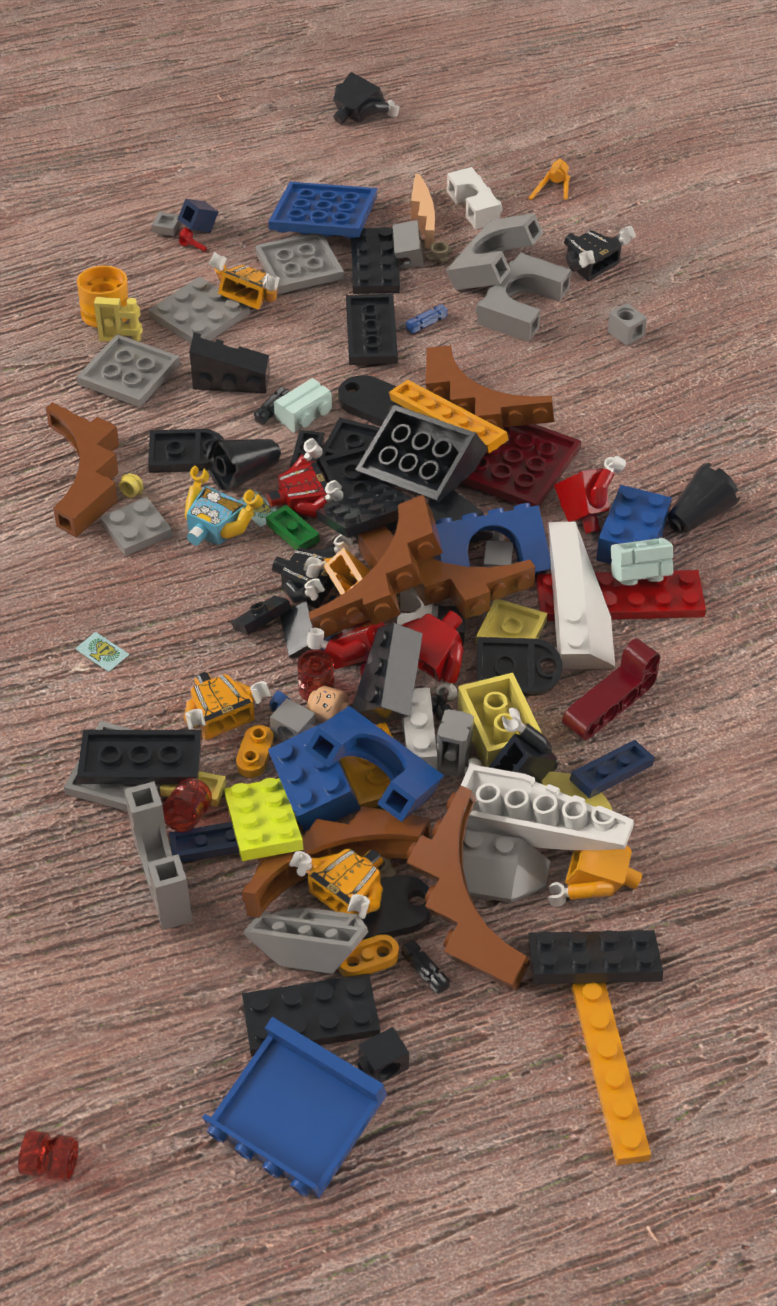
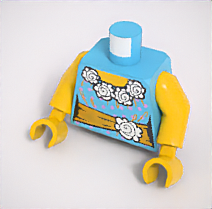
M197 466L192 467L190 475L194 479L193 486L190 485L185 504V519L187 520L189 530L187 539L189 542L198 546L205 539L215 545H221L227 539L242 535L254 515L253 509H258L263 505L262 497L259 494L255 497V492L250 489L245 492L243 499L246 503H243L211 487L205 486L202 489L201 485L208 481L209 474L204 468L202 475L197 477L199 469Z

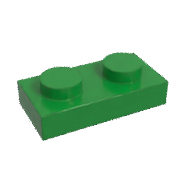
M287 505L266 516V525L294 550L299 548L308 549L320 541V534Z

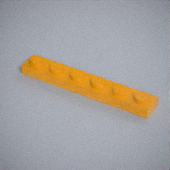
M409 380L389 391L390 399L408 410L476 432L487 446V453H491L508 441L507 432Z
M572 983V993L616 1166L650 1161L651 1152L606 984Z

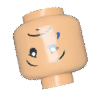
M322 686L316 691H312L307 702V709L315 713L316 722L324 723L348 706L352 707L346 692L328 686Z

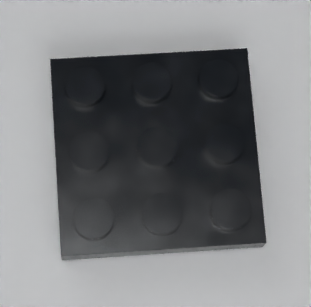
M380 484L374 486L370 492L351 494L347 500L342 502L332 501L326 503L324 508L316 510L318 521L346 538H351L399 520L398 505L413 498L387 484Z

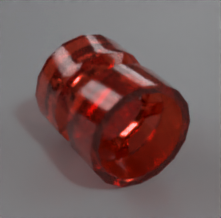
M314 649L304 652L298 658L299 695L304 700L308 701L312 691H316L322 686L335 688L334 660L331 655L325 653L324 650Z
M196 778L182 780L162 804L165 824L178 832L192 830L211 806L212 793L209 787L203 781Z
M29 1129L23 1138L18 1160L19 1174L41 1177L46 1173L50 1180L69 1182L77 1164L79 1151L78 1137L57 1134L52 1139L48 1132Z

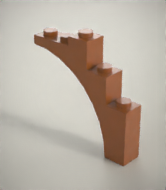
M451 345L427 348L425 384L428 391L503 430L504 427L555 422L552 396H521L494 391L468 378L458 368L453 358Z
M52 402L46 407L49 427L61 434L73 446L79 456V469L75 481L67 494L53 508L56 527L77 538L118 502L116 484L112 480L119 473L117 457L112 452L119 446L117 427L111 422H107L99 417L89 422L86 418L80 417L70 412L67 408Z
M424 495L398 505L399 520L396 533L389 548L376 566L347 592L309 612V619L314 628L324 631V638L370 619L376 625L401 615L396 594L422 584L417 563L443 553L434 516Z
M385 525L358 535V551L371 570L383 557L394 537ZM429 558L417 563L422 584L413 588L425 606L451 598L463 618L468 619L490 611V601L501 599L504 596L534 586L535 565L531 560L503 566L467 567Z
M461 785L457 793L453 792L449 797L446 805L448 810L443 820L439 819L436 822L432 831L433 839L431 840L421 835L417 842L414 841L407 852V864L413 871L437 882L436 886L432 885L429 888L425 897V902H427L425 907L430 914L456 926L455 930L451 929L445 937L443 943L445 954L450 959L517 991L531 962L526 955L506 944L486 925L478 914L469 894L463 868V843L467 822L476 797L472 790Z
M362 806L357 815L351 818L349 824L316 819L311 828L302 837L304 850L300 851L307 853L311 858H320L339 854L345 849H350L362 858L372 849L385 858L407 859V852L414 841L417 842L421 835L432 840L430 818L410 815L401 822L386 810ZM295 852L258 858L260 864L249 883L245 884L242 891V900L245 902L247 916L259 918L270 903L285 890L308 877L309 873H305L303 877L297 874L298 867H291L289 865Z

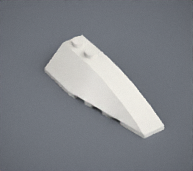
M548 522L557 651L562 660V670L615 669L611 616L576 522Z
M470 764L461 784L472 790L476 797L466 829L522 838L532 847L561 850L625 849L634 826L633 819L600 805L594 807L587 804L585 799L573 795L571 797L561 793L558 787L550 784L547 786L535 781L534 777L527 774Z

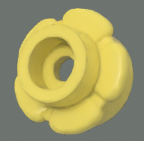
M124 474L119 482L120 491L128 498H134L136 495L140 496L144 489L141 478L135 474Z

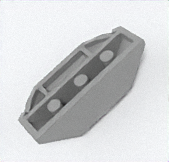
M466 829L463 843V868L470 896L512 903L528 897L537 891L546 890L550 860L524 839Z
M313 908L282 910L273 914L270 911L263 912L259 918H255L244 930V933L250 941L279 966L333 974L365 937L368 930L358 914Z

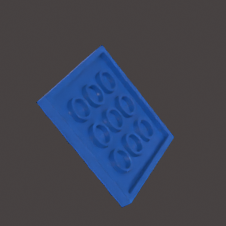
M290 181L268 221L269 230H276L279 233L299 232L302 235L314 233L326 237L333 235L344 236L345 238L359 237L377 198V188Z

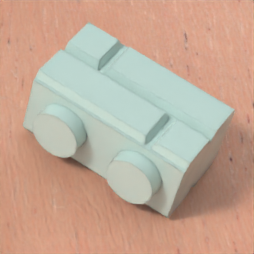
M311 378L274 402L275 418L293 433L302 427H308L313 420L321 415L325 416L332 409V393L325 386H321L318 381Z
M664 538L614 544L611 546L612 575L623 585H635L640 579H647L652 582L662 581L663 576L673 574V545Z

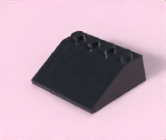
M393 405L355 470L358 473L414 494L424 495L425 498L439 503L476 470L488 448L476 432Z

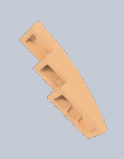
M415 174L411 198V220H418L420 234H425V249H430L435 237L434 206L428 187L421 175Z

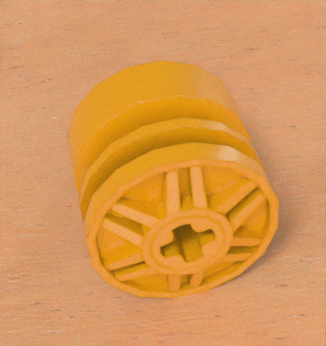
M95 266L79 274L76 281L80 299V315L82 321L87 325L98 328L94 307L96 297L119 298L121 306H127V300L129 299L128 280L126 273L121 269L113 266Z

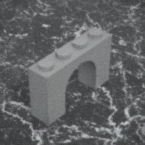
M535 213L490 220L447 268L446 272L454 289L461 290L501 284L511 272L503 251L533 246L543 234Z
M520 253L514 261L510 262L509 268L511 272L501 284L491 286L484 299L479 300L476 306V313L478 314L477 324L529 342L539 329L541 309L517 302L511 296L527 292L560 301L570 289L571 269Z
M155 782L124 789L131 833L162 930L193 922L187 878L179 854L172 856L165 827L163 807Z

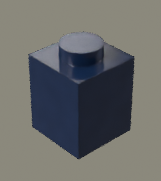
M185 199L178 220L191 230L211 232L219 211L205 201Z

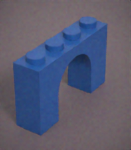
M524 503L514 506V510L504 512V508H497L488 511V515L478 516V513L463 515L462 520L452 521V518H443L436 521L443 550L442 554L435 556L438 561L470 567L468 545L471 537L482 531H495L503 534L510 542H513L518 563L526 560L532 561L535 565V575L546 574L551 570L550 554L539 505L530 507V503Z
M350 706L318 726L305 748V751L328 768L343 757L355 756L368 760L382 769L391 782L379 800L378 805L401 822L431 798L444 777L442 773Z

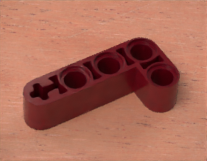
M638 638L631 640L622 653L620 667L573 703L564 713L562 724L583 740L590 739L651 689L658 676L660 654Z

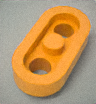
M256 725L250 727L245 732L236 757L237 770L242 776L255 778L265 771L270 758L268 749L274 746L273 732L270 728Z
M377 935L362 940L338 967V970L344 977L371 974L389 968L398 960V943L389 935ZM386 953L387 956L380 957L378 954ZM350 963L358 964L357 966H349Z

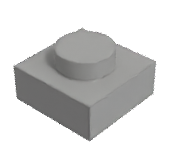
M159 212L152 223V233L174 236L181 224L178 220L179 215Z

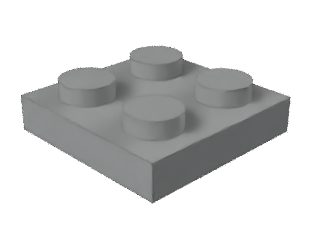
M147 497L100 516L101 525L125 556L173 536L172 528Z

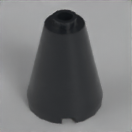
M225 439L213 441L209 444L206 454L207 460L211 459L212 467L208 468L209 473L219 489L234 490L277 464L281 456L280 447L272 439Z
M704 463L697 469L668 513V524L673 531L685 534L729 510L740 501V497L736 498L735 494L738 491L736 484L724 470L718 468L715 471L710 468L712 465L710 463Z

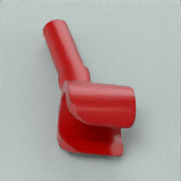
M183 228L181 230L178 240L181 246L185 247L189 244L206 252L207 247L193 239V232L190 229Z

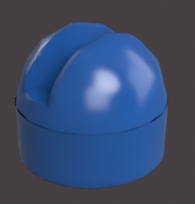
M277 690L269 701L270 710L275 712L287 698H290Z

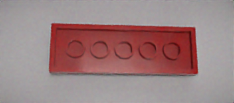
M673 570V574L663 576L662 581L652 582L647 579H640L635 585H623L613 577L612 572H594L611 620L705 617L706 606L699 570ZM552 573L536 574L539 611L547 613V621H555Z

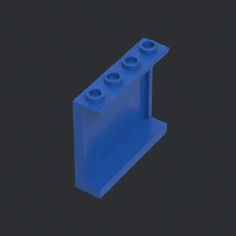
M272 1017L265 1026L268 1036L212 1117L204 1114L202 1118L209 1128L207 1133L220 1143L228 1140L236 1145L234 1150L248 1161H251L253 1157L264 1163L262 1168L271 1176L279 1179L282 1175L292 1181L290 1186L299 1194L307 1197L310 1193L319 1199L386 1098L387 1093L384 1084Z

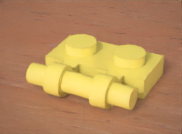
M95 298L94 307L99 341L110 342L116 334L124 337L131 336L132 340L138 342L141 340L143 332L142 324L139 322L141 313L135 298H129L126 307L121 306L119 298ZM123 319H129V324H124Z

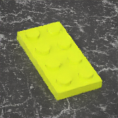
M266 778L261 782L250 784L238 783L232 787L224 788L225 800L242 861L304 850L299 827L280 778Z

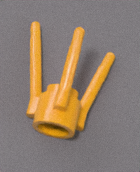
M562 159L555 161L550 171L547 172L544 179L529 196V200H532L550 179L554 183L564 182V200H567L570 176L567 175L569 172L568 164Z

